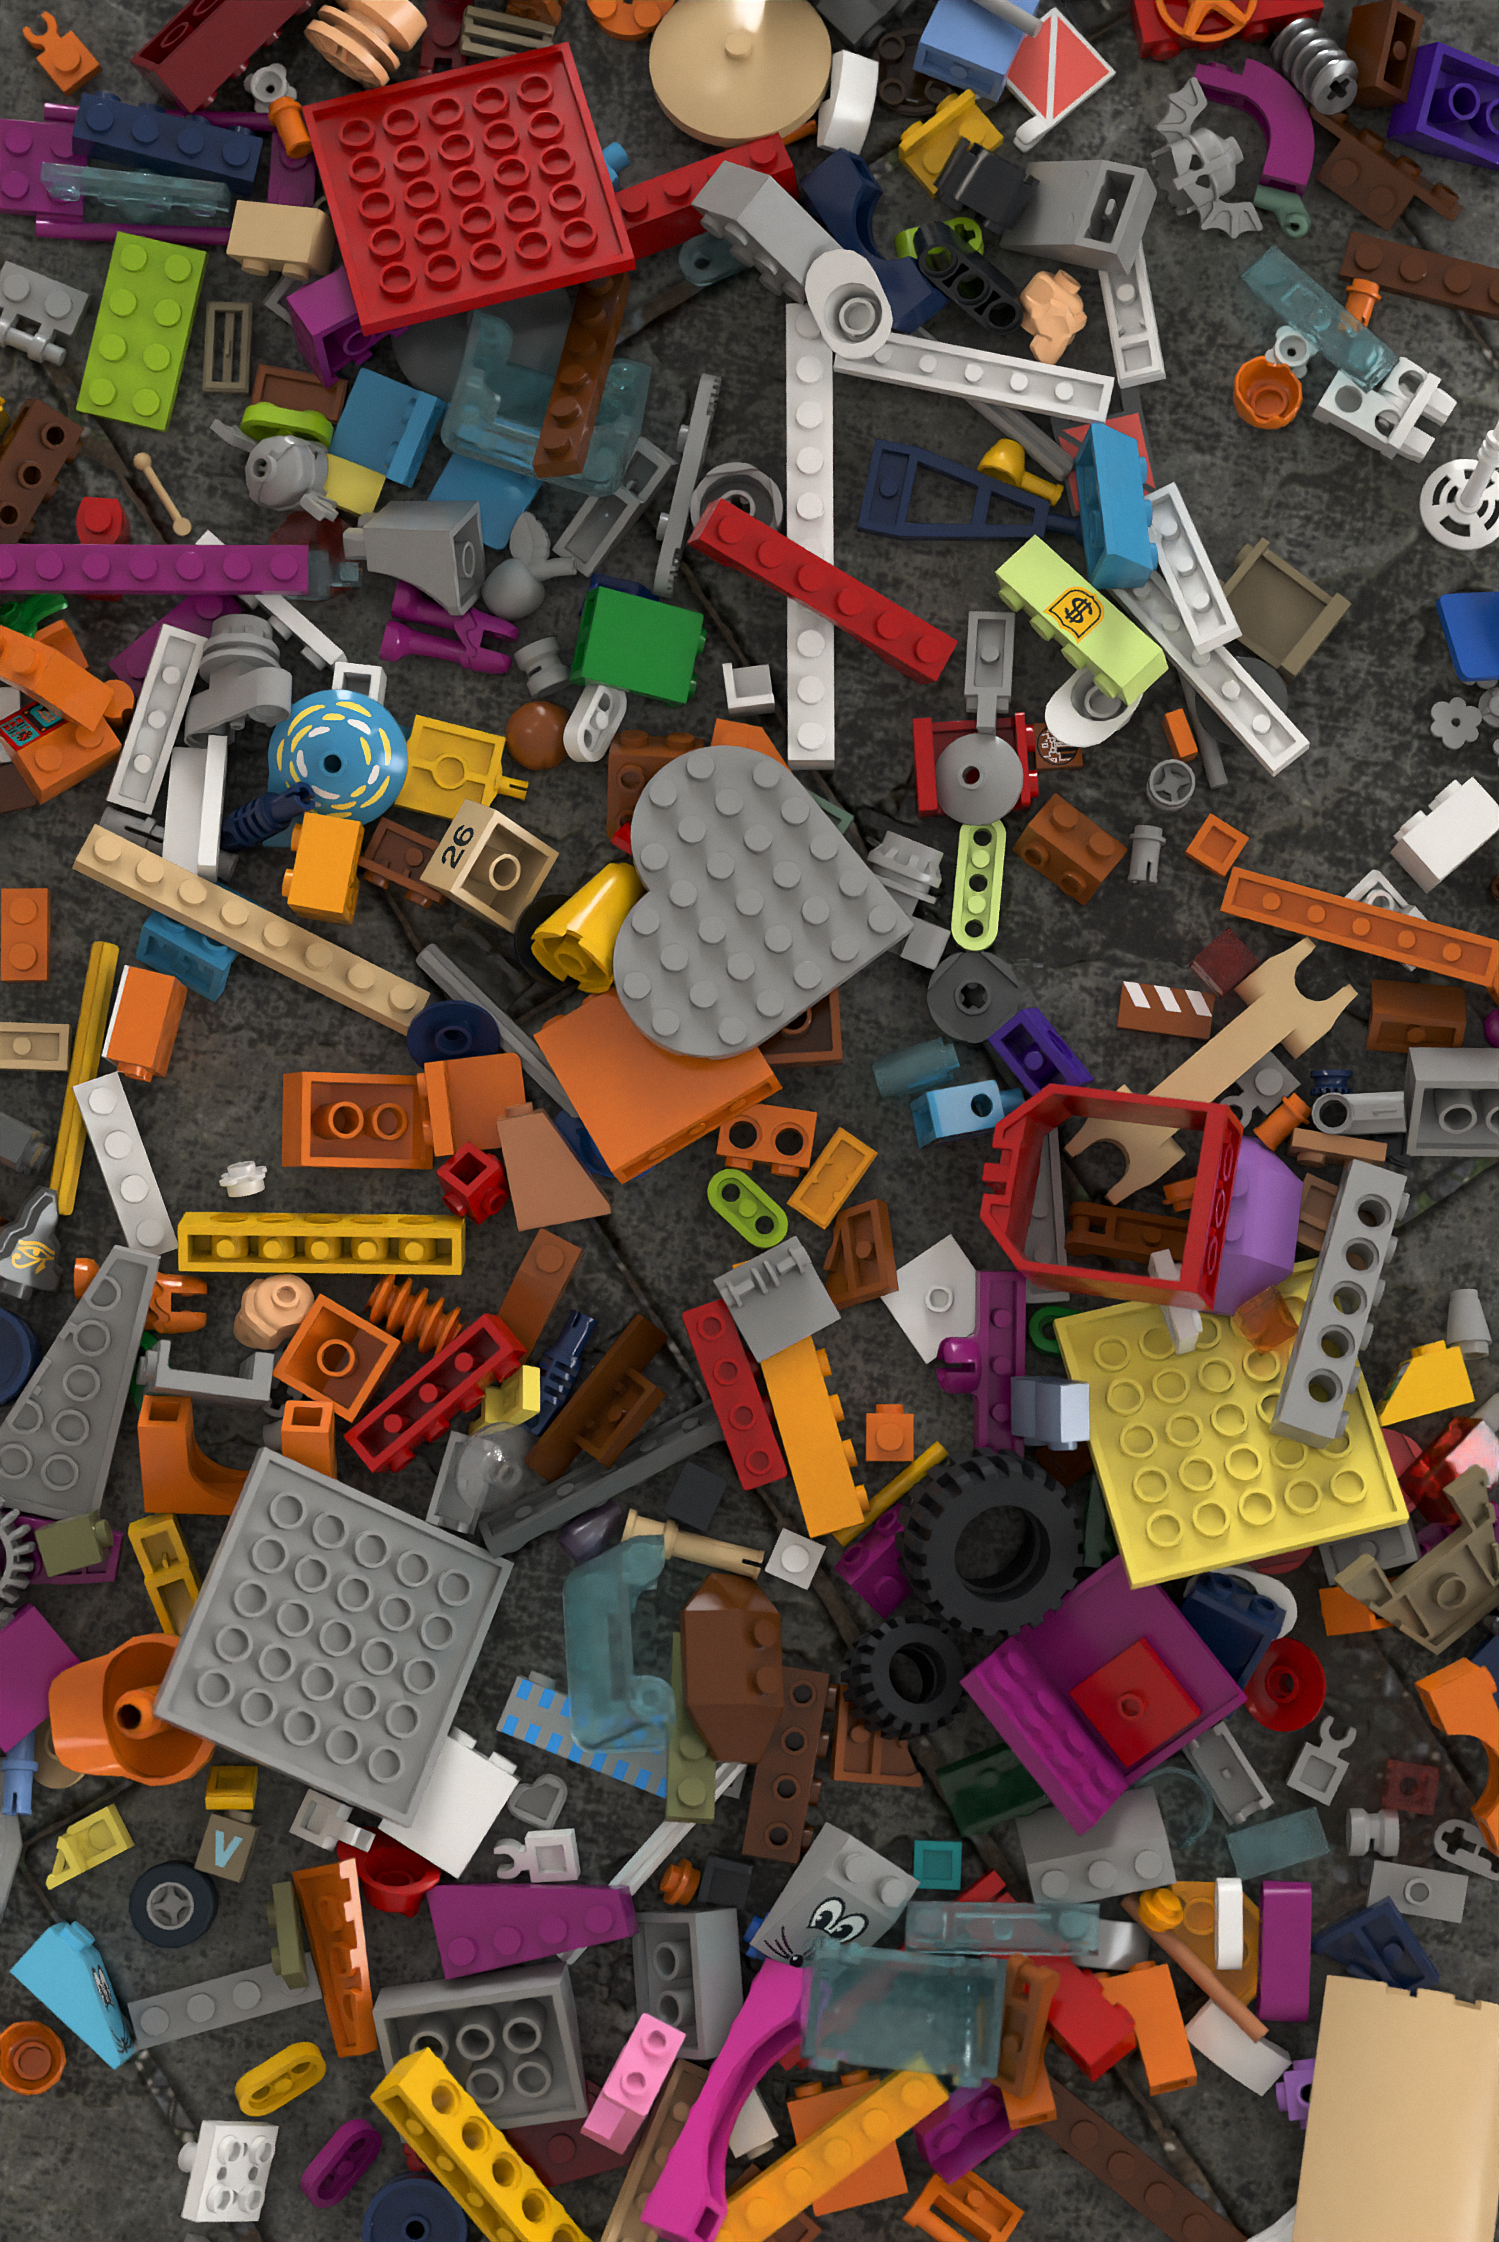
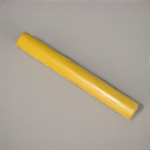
M936 1441L869 1500L871 1512L863 1514L865 1524L834 1532L832 1535L843 1547H846L907 1493L915 1483L927 1475V1470L936 1463H941L949 1453Z

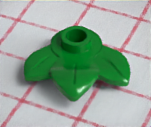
M31 594L21 603L11 601L0 607V625L33 639L37 631V623L41 619L65 609L69 605L62 594Z

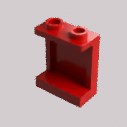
M1024 712L1015 713L1014 717L997 718L996 736L1007 742L1015 750L1023 768L1024 780L1022 791L1017 803L1010 812L1029 811L1030 798H1038L1037 770H1028L1027 752H1035L1034 725H1025ZM915 718L912 720L918 818L948 816L937 802L935 766L942 752L952 742L962 736L977 733V720L933 723L931 718ZM972 769L968 772L966 780L969 785L975 784L979 780L980 773L978 769Z

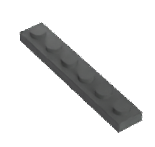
M711 1399L631 1440L610 1469L595 1459L478 1521L477 1524L485 1544L493 1558L496 1559L505 1553H512L521 1549L526 1542L547 1531L561 1528L569 1519L582 1512L598 1508L614 1495L630 1487L642 1485L652 1475L671 1465L685 1462L692 1454L712 1443L724 1441L725 1438Z

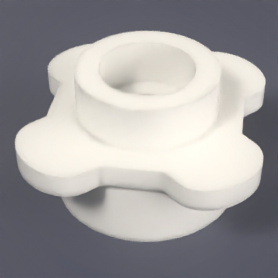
M274 63L246 77L244 87L247 92L252 93L256 101L254 106L256 112L269 113V105L281 97L289 96L296 101L297 92L295 88L289 86L285 78L287 72L283 65ZM269 86L275 88L273 93H267L266 89Z
M1283 326L1276 332L1277 341L1273 349L1265 353L1266 360L1279 365L1288 364L1290 371L1298 379H1301L1307 373L1306 364L1310 357L1318 352V343L1314 338L1307 337L1304 333L1295 331L1290 326ZM1294 349L1296 355L1291 357L1287 354V351Z
M254 1161L239 1162L228 1166V1173L222 1174V1180L219 1181L220 1186L227 1187L229 1197L255 1194L265 1189L263 1178L266 1177L265 1172H267L266 1166L256 1167Z

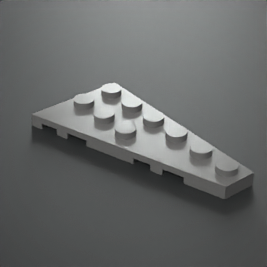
M119 1245L113 1247L0 1427V1497L5 1499L4 1507L16 1508L20 1511L57 1520L97 1509L100 1515L161 1260L160 1255Z

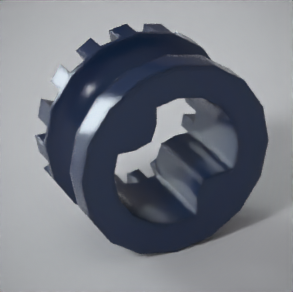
M1336 1069L1311 1071L1310 1078L1314 1079L1316 1084L1314 1088L1310 1089V1095L1318 1097L1328 1092L1353 1094V1089L1349 1088L1347 1084L1348 1080L1353 1077V1071Z

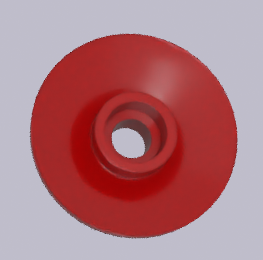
M1290 1637L1273 1640L1243 1690V1693L1248 1698L1244 1704L1251 1716L1268 1729L1290 1732L1307 1726L1319 1714L1326 1695V1679L1319 1659L1307 1645L1299 1640ZM1289 1674L1294 1682L1293 1691L1288 1688L1286 1683Z

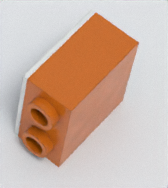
M125 965L102 1057L115 1065L117 1072L123 1073L124 1077L151 1083L153 1075L166 1078L188 988L176 977Z

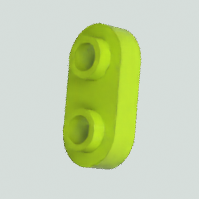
M259 402L248 406L244 411L240 429L244 434L258 441L278 435H292L306 441L322 443L328 449L330 448L334 433L332 424L323 414L317 411L305 410L301 412L279 408L277 405L269 402Z
M725 1169L712 1177L707 1189L708 1200L712 1208L745 1240L760 1249L773 1248L783 1241L788 1230L787 1216L783 1209L753 1180L737 1169ZM728 1185H734L740 1190V1196L734 1202H728L722 1197V1191ZM762 1217H768L774 1223L773 1230L768 1234H761L756 1230V1222Z

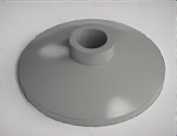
M973 733L958 738L942 752L935 766L937 802L948 816L966 825L983 826L1000 820L1012 810L1022 791L1024 775L1019 756L1007 742L991 734ZM972 769H978L980 773L979 780L975 784L969 785L966 780L968 772Z

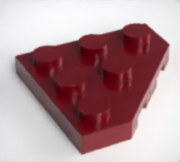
M584 2075L588 2111L590 2113L603 2086ZM647 2113L623 2155L580 2133L587 2117L500 2129L499 2131L502 2132L506 2141L524 2163L532 2168L544 2187L550 2188L631 2164L651 2113Z

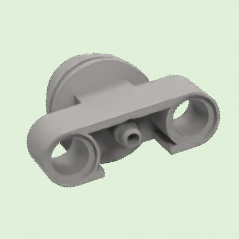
M230 614L222 616L213 622L212 634L204 643L203 656L199 665V674L205 682L210 684L209 689L190 697L186 705L184 742L188 746L207 749L209 735L227 736L228 745L234 743L235 730H241L245 727L247 714L255 721L266 723L268 727H273L290 718L292 675L280 667V650L272 640L273 628L266 620L248 614Z
M887 830L882 844L870 851L867 860L874 863L871 869L872 873L915 925L914 931L887 951L935 970L952 931L915 917L912 914L918 899L935 904L937 898L929 895L928 892L931 886L939 888L942 880L939 864L944 853Z

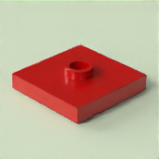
M1143 1636L1068 1692L1126 1768L1194 1721L1202 1713Z

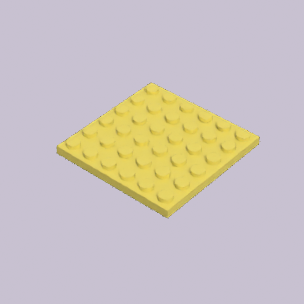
M1318 1258L1294 1263L1293 1273L1252 1304L1238 1317L1199 1312L1203 1332L1198 1333L1195 1351L1180 1355L1175 1353L1168 1328L1158 1304L1131 1301L1054 1319L1053 1329L1068 1379L1089 1382L1090 1440L1087 1441L1131 1590L1407 1523L1409 1514L1362 1369L1353 1395L1347 1394L1342 1410L1349 1412V1416L1341 1439L1334 1438L1322 1450L1269 1432ZM1334 1296L1333 1302L1336 1309L1343 1313L1338 1296ZM1321 1340V1348L1327 1356L1340 1358L1339 1347L1333 1341ZM1357 1357L1356 1362H1355V1366L1361 1368L1360 1363H1359V1360H1358V1357ZM1309 1384L1308 1390L1314 1400L1322 1403L1328 1402V1394L1321 1385Z

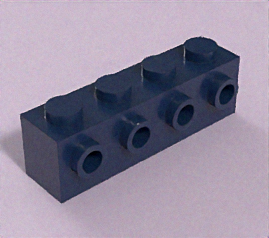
M96 91L93 95L82 92L72 133V153L252 198L262 157L263 138L255 137L256 133L241 126H230L229 130L212 126L208 119L198 115L187 114L184 115V118L166 114L165 109L151 103H140L139 107L122 103L119 97L108 92Z

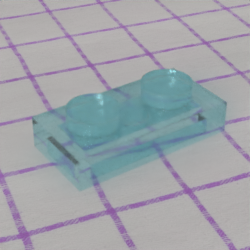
M1314 1805L1224 1834L1237 1877L1241 1881L1331 1852L1316 1806Z

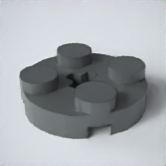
M969 951L949 956L937 966L929 980L926 1004L931 1020L941 1033L956 1042L975 1046L989 1041L988 1038L1017 1014L1019 991L1016 976L1002 959L988 952ZM977 986L981 987L984 990L981 996L982 1001L985 1003L984 1006L980 1009L976 1006H971L969 1009L965 1008L962 1005L965 997L961 990L964 987L970 990H974Z

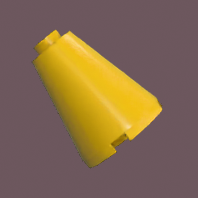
M628 863L608 864L535 930L531 939H535L531 946L532 953L540 964L553 976L563 982L567 976L580 981L581 983L577 989L584 992L599 994L609 990L614 982L613 956L619 930L628 913L644 896L646 891L637 875L635 867Z

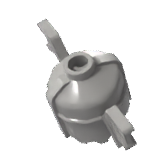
M1191 77L1180 91L1167 95V114L1154 127L1157 132L1164 136L1167 144L1150 153L1152 166L1155 170H1158V176L1155 179L1160 190H1165L1168 193V202L1172 207H1177L1175 212L1178 216L1188 214L1194 210L1198 211L1200 230L1219 228L1231 239L1237 238L1238 235L1245 231H1261L1263 229L1262 223L1251 202L1225 203L1219 199V197L1230 192L1236 182V165L1244 160L1243 154L1237 141L1232 136L1223 140L1205 127L1190 133L1191 124L1194 119L1207 106L1206 97L1197 78Z
M218 419L213 421L210 428L227 443L250 453L245 467L246 485L250 491V499L258 506L271 508L279 512L310 513L319 521L324 517L332 522L338 515V512L335 510L338 503L327 498L328 492L324 490L328 473L326 454L329 451L325 445L319 442L306 441L292 435H278L258 441L244 434L236 425L229 427Z

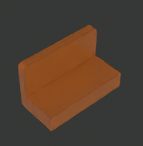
M1379 979L1371 981V1012L1366 1033V1050L1408 1053L1409 1047H1462L1467 1023L1463 988Z

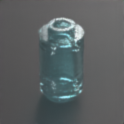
M941 1036L937 1037V1039L933 1038L932 1040L892 1051L891 1053L888 1052L885 1055H878L880 1060L871 1063L881 1097L891 1096L892 1100L903 1095L907 1096L908 1094L933 1088L949 1081H955L952 1072L961 1069L953 1042L944 1045Z

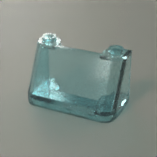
M664 1534L631 1537L575 1567L565 1578L563 1609L570 1731L572 1739L578 1748L587 1753L664 1751L668 1749L676 1724L674 1694L668 1683L659 1677H634L630 1613H635L639 1596L648 1589H657V1578L661 1574L665 1563Z
M818 1936L804 1941L802 1958L800 2057L809 2059L808 2068L815 2070L838 2071V2063L953 2076L954 2086L982 2088V2079H997L1007 1959L982 1957V1960L964 1959V1956L956 1955L947 1957L864 1947L858 1943H848L841 1947L840 1939Z

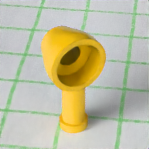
M999 439L983 456L977 468V471L1050 501V506L1055 507L1064 488V486L1058 483L1055 485L1025 471V449L1022 445L1010 439Z

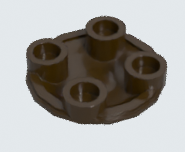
M913 26L885 34L880 39L878 47L872 55L871 60L879 62L876 95L883 105L897 114L913 117L932 114L937 106L957 89L954 85L913 69L918 44L925 28Z

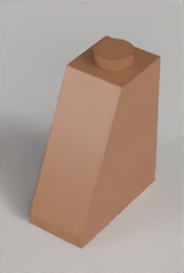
M532 1102L505 1107L506 1115L498 1116L496 1122L518 1232L611 1214L609 1197L544 1107L533 1109Z

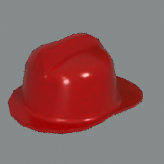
M360 1827L376 1835L368 1852L338 1840L336 1852L339 1860L355 1858L357 1877L361 1879L364 1895L368 1903L375 1909L390 1913H400L408 1918H413L419 1912L420 1904L425 1898L426 1891L431 1890L440 1880L441 1870L437 1865L376 1827Z

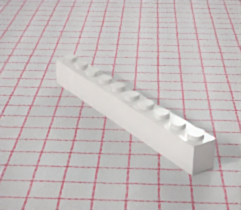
M786 304L787 538L834 566L832 350L821 334L809 304ZM787 597L788 767L790 770H834V624Z

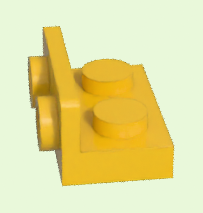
M970 88L960 96L956 92L947 96L935 109L937 113L925 124L917 121L900 137L902 142L899 144L898 159L932 199L937 197L935 193L938 190L933 183L960 135L971 141L967 148L969 150L974 142L992 152L1003 144L1004 137L975 104L976 95Z

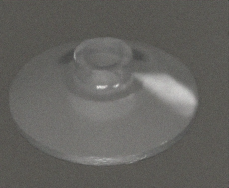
M496 1422L478 1430L465 1443L456 1462L454 1481L457 1493L466 1505L476 1511L490 1513L505 1509L522 1496L535 1472L524 1463L525 1457L535 1446L527 1431L514 1423Z

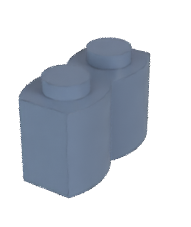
M1049 1375L1011 1377V1434L1023 1437L1024 1445H1048L1050 1450L1077 1449V1441L1090 1440L1089 1382Z

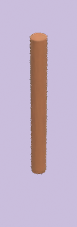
M1131 1892L1120 1903V1906L1255 2044L1258 2043L1269 2031L1266 2026L1170 1929L1160 1933L1147 1927L1137 1913L1140 1898L1134 1892Z

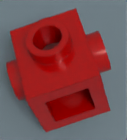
M467 1141L435 1172L445 1193L442 1201L446 1207L457 1217L462 1218L466 1215L479 1226L490 1215L498 1213L511 1196L510 1188L505 1178L507 1175L506 1167L494 1155L490 1153L486 1155L470 1141Z

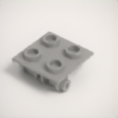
M797 1236L786 1240L713 1280L758 1363L841 1319Z

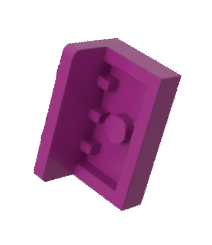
M897 1503L891 1510L884 1512L877 1519L875 1526L858 1543L850 1546L834 1567V1570L884 1620L912 1593L911 1589L907 1586L908 1580L901 1574L897 1563L898 1558L902 1554L895 1548V1533L904 1531V1527L897 1521L900 1509L904 1506L901 1503Z

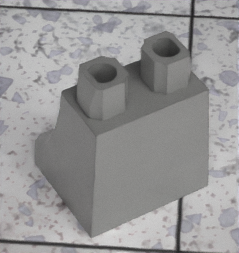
M390 501L378 513H363L359 517L358 528H348L343 533L346 560H367L368 571L392 576L415 586L438 602L452 616H463L482 596L481 589L487 579L479 501Z

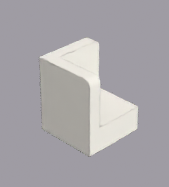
M732 663L722 664L729 719L775 713L769 664L732 669Z

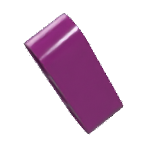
M1261 1881L1256 1992L1257 2018L1260 2021L1307 2022L1309 2012L1312 1890L1310 1882Z

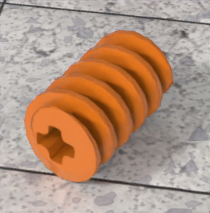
M385 1274L374 1289L363 1310L364 1314L372 1308L370 1323L377 1326L388 1318L386 1332L393 1335L404 1327L402 1342L409 1345L420 1337L418 1351L426 1354L436 1346L434 1357L464 1331L468 1320L463 1324L459 1323L461 1308L457 1306L445 1315L443 1313L445 1302L443 1297L429 1305L427 1304L428 1288L424 1287L416 1295L410 1294L413 1283L411 1278L406 1279L397 1286L394 1284L396 1274Z

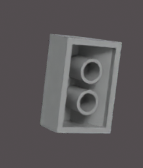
M1409 1047L1404 1080L1407 1111L1406 1154H1410V1156L1499 1157V1048Z
M1153 1785L1124 1791L1094 1827L1080 1837L1056 1806L1014 1814L1033 1908L1036 1912L1177 1883L1167 1834Z
M698 1907L635 1912L640 1931L632 1936L637 2021H639L642 2014L646 2013L686 2034L675 2058L700 2060L718 2058L729 2036L731 2024L743 2007L737 1908Z

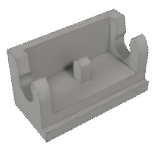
M451 1431L425 1522L466 1534H475L500 1444Z
M1222 1720L1181 1748L1229 1825L1233 1823L1238 1825L1244 1822L1250 1814L1257 1810H1264L1274 1804Z

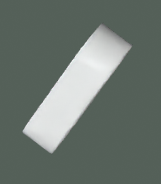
M1216 1878L1214 1888V1955L1216 1970H1241L1243 1954L1241 1879Z

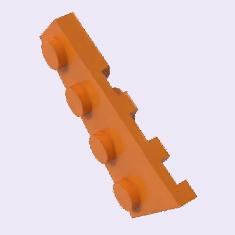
M355 1858L293 1871L292 1876L338 2058L363 2055L378 2050L376 2027L372 2013L373 2003Z

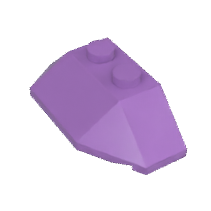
M1242 1135L1213 1312L1198 1310V1312L1238 1317L1293 1273L1303 1182L1259 1137Z

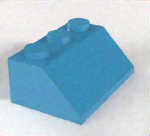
M1091 423L1075 457V475L1088 582L1096 590L1142 588L1145 586L1152 571H1156L1158 565L1157 546L1155 543L1149 542L1148 527H1151L1153 518L1152 504L1149 499L1144 500L1142 485L1147 480L1146 459L1144 456H1139L1136 439L1102 423Z

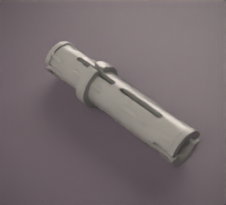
M107 806L99 826L154 854L162 856L163 843H158L128 831L129 828L162 839L164 842L165 828L158 826V820L148 817L145 821ZM220 849L217 877L222 878L226 882L231 880L238 863V854H232Z

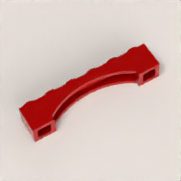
M723 498L708 503L686 543L721 565L737 570L771 587L823 617L883 659L882 662L920 685L937 681L958 643L957 640Z

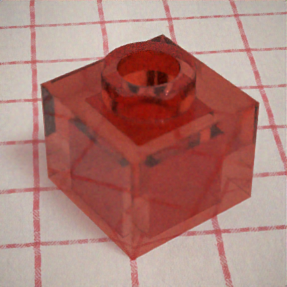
M1388 1758L1381 1806L1433 1816L1440 1768ZM1406 1777H1412L1416 1782V1789L1410 1795H1404L1400 1790V1782Z

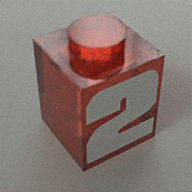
M1228 927L1200 952L1189 966L1221 1000L1258 966L1260 961Z

